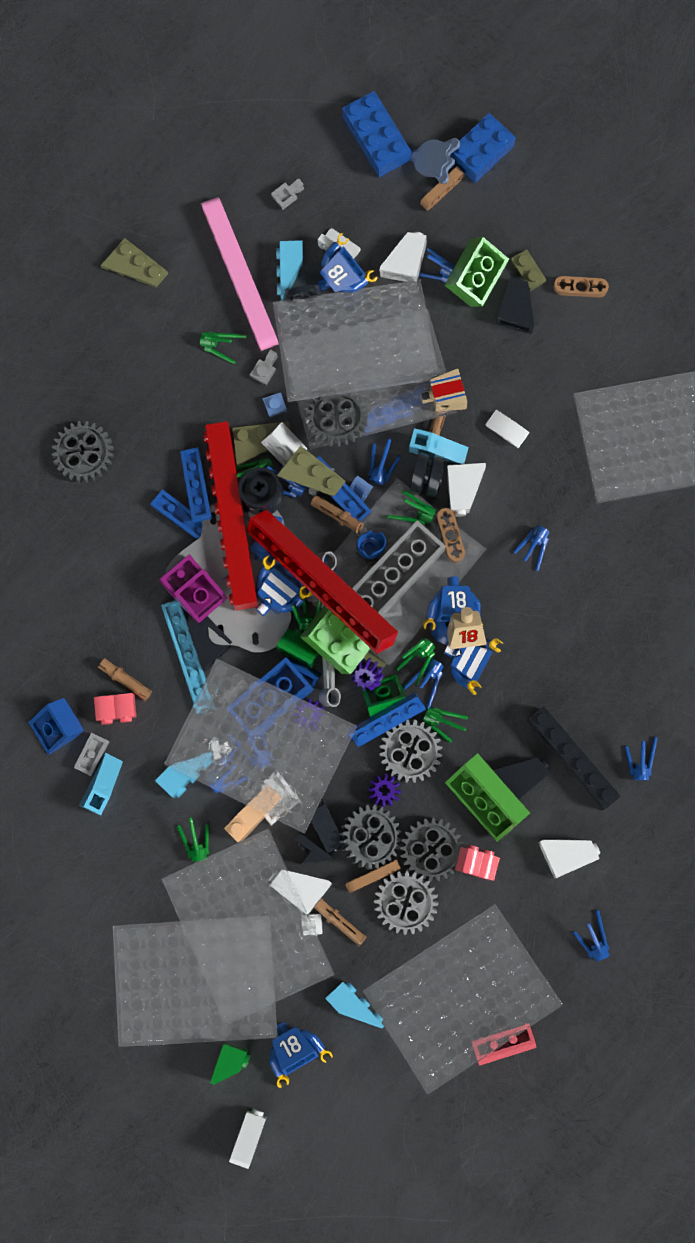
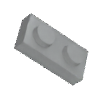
M91 733L74 768L93 776L109 741Z

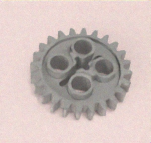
M406 720L405 726L401 723L399 728H392V733L386 731L388 738H382L386 745H380V749L385 750V752L379 755L385 757L381 763L388 764L385 771L392 770L391 777L397 774L398 781L405 777V783L409 781V778H412L413 783H416L417 777L423 781L424 774L427 777H431L429 771L436 772V768L433 765H440V762L436 759L441 758L443 755L437 752L442 750L443 747L437 746V743L441 740L434 739L437 732L430 733L431 726L425 729L424 722L417 726V720H414L413 725H410L409 720ZM401 735H410L411 742L403 743L400 739ZM415 736H419L414 748L416 755L412 754L407 767H403L408 755L406 748L410 749ZM423 741L427 742L429 749L421 751L418 744ZM401 752L404 759L399 762L395 761L393 754ZM414 759L419 760L422 764L421 768L413 769L410 764L411 761Z
M407 869L405 875H402V872L398 870L397 877L391 873V880L385 877L384 883L386 885L379 884L378 887L382 891H376L375 893L380 897L374 900V903L379 904V906L375 907V911H381L378 918H385L382 924L389 923V930L396 927L397 934L400 929H403L404 935L407 934L409 929L412 934L415 933V928H418L421 932L422 924L426 927L429 926L427 919L434 920L431 913H437V909L433 907L439 904L438 901L433 900L438 897L437 893H432L435 886L429 887L430 879L424 882L423 874L419 878L416 877L417 871L410 875ZM398 885L403 886L405 892L398 894L394 888ZM411 885L413 889L409 898V904L407 905L404 918L401 919L403 901ZM420 891L423 893L424 898L417 900L413 894ZM395 904L399 907V911L393 913L389 910V906ZM415 910L418 913V917L412 919L408 916V912Z

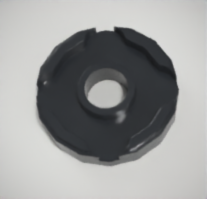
M319 285L291 288L285 292V298L289 302H294L293 299H298L300 302L313 300L322 295V288Z

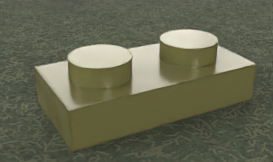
M528 250L511 258V263L520 277L528 282L529 291L546 283L544 275Z

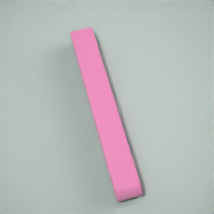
M219 197L202 202V209L260 350L263 351L279 345Z

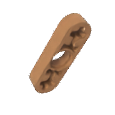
M456 167L448 174L449 180L446 184L439 182L424 196L420 204L427 211L462 180L465 173L460 168Z
M560 276L555 280L553 288L558 295L600 298L606 295L609 285L602 278ZM560 282H564L565 288L561 289L557 285H560ZM584 283L586 289L579 291L576 289V284ZM590 283H592L591 287H597V285L600 284L603 288L602 291L599 292L598 288H592L591 291H589Z
M443 508L437 514V523L443 544L446 546L447 558L452 563H459L465 555L462 539L453 511L449 508ZM444 513H446V516H450L448 527H446L445 520L441 519ZM453 531L456 534V538L448 540L445 537V533ZM456 544V551L461 552L458 558L455 555H451L453 553V546L448 547V545Z
M396 859L386 863L385 866L371 870L346 882L345 885L350 893L401 868Z

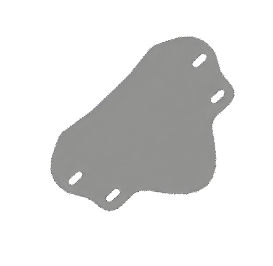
M214 504L210 505L211 512H215ZM243 510L248 546L250 548L256 540L247 532L250 517L255 514L250 511L245 513ZM278 510L272 514L273 516L281 517ZM216 514L217 521H220V514ZM210 519L202 521V534L200 538L182 550L169 563L166 573L190 554L228 597L208 617L217 627L220 624L223 625L224 634L232 643H227L208 627L209 637L213 643L235 645L251 652H265L273 649L287 631L291 622V613L281 612L276 614L270 609L265 616H262L256 611V608L235 611L234 605L230 606L228 594H232L231 587H227L226 579H222L229 575L228 568L224 569L223 557H226V552L221 550L220 545L223 533L218 531L217 522L213 525ZM249 550L256 588L257 576L264 564L259 558L255 560L254 554ZM257 598V602H258V606H259V604L261 603V601ZM254 632L258 633V645L253 644L252 634Z

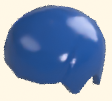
M369 530L357 539L356 549L366 559L378 558L386 549V537L381 531L374 533Z

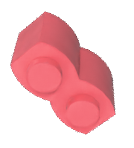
M133 693L94 697L96 721L101 722V725L113 724V720L119 719L121 723L132 722V718H137L135 695Z
M467 845V848L461 847L455 870L494 881L500 859L494 856L495 852L484 849L483 852L478 851L479 847Z

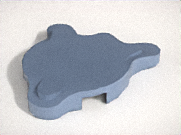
M452 138L446 142L428 140L412 152L411 161L414 162L416 170L423 176L436 177L441 184H446L449 180L448 170L455 163V160L450 155L460 147V141L457 138Z

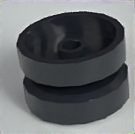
M418 452L410 493L420 495L423 484H427L426 496L436 498L444 469H442L444 457L435 455L432 458L431 466H427L429 460L428 453Z
M254 468L242 476L238 491L244 505L251 513L257 515L268 510L273 514L281 507L284 501V490L278 476L272 470Z

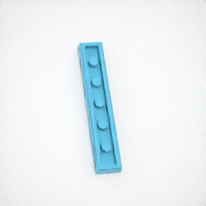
M176 600L162 604L161 607L196 713L199 714L216 708L182 606Z

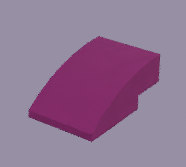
M190 554L158 579L172 597L198 623L228 599Z

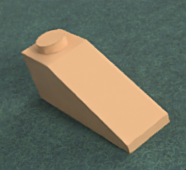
M268 784L224 829L237 842L243 841L282 800V797Z

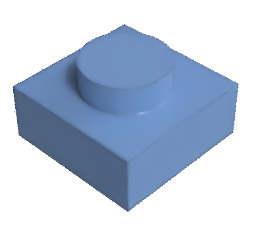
M281 392L263 398L269 418L287 412Z
M357 476L349 488L364 502L373 486Z

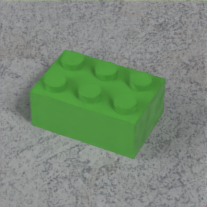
M484 237L471 238L444 286L470 307L483 306L509 258Z
M322 607L300 636L341 674H351L370 649L327 607Z

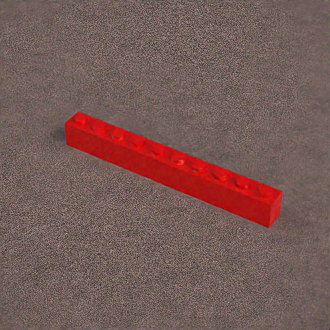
M228 421L205 425L206 432H203L204 442L209 445V449H206L207 460H211L212 467L208 468L210 479L214 478L215 485H211L213 496H217L218 502L214 503L215 512L220 514V521H217L218 531L223 533L220 545L221 550L226 552V557H223L224 569L228 568L229 575L226 576L227 587H231L232 594H228L230 606L234 605L235 611L258 607L241 496L238 491L239 484Z
M266 510L250 517L247 532L376 654L393 646L398 631L275 516Z

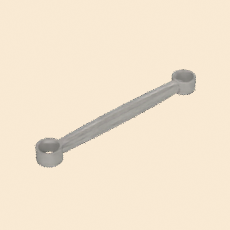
M320 552L316 555L323 562L326 557L327 566L332 570L335 569L337 560L332 552ZM322 657L324 688L319 693V702L323 707H336L340 703L341 694L335 688V667ZM329 692L331 693V702L328 700Z

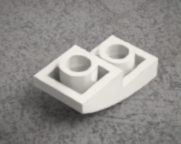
M498 410L493 413L485 424L489 429L502 436L517 448L520 447L529 434L526 429Z

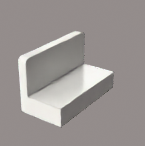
M331 228L326 235L321 234L318 238V246L326 251L333 242H337V237L340 233ZM340 236L341 242H345L347 240V238H345L344 236ZM350 240L345 245H341V248L344 246L353 259L360 252V247Z
M282 422L261 442L283 466H285L300 445L307 450L305 445Z

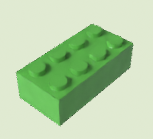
M478 753L445 782L496 842L530 814Z

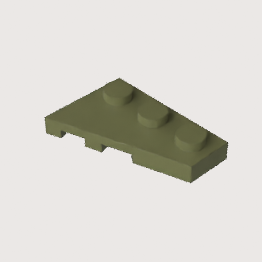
M125 238L101 265V268L105 270L109 269L117 272L119 275L134 278L136 281L156 288L168 275V271Z
M289 421L282 422L290 430ZM281 422L233 428L237 466L269 451L261 442Z
M301 445L277 475L335 496L346 482Z

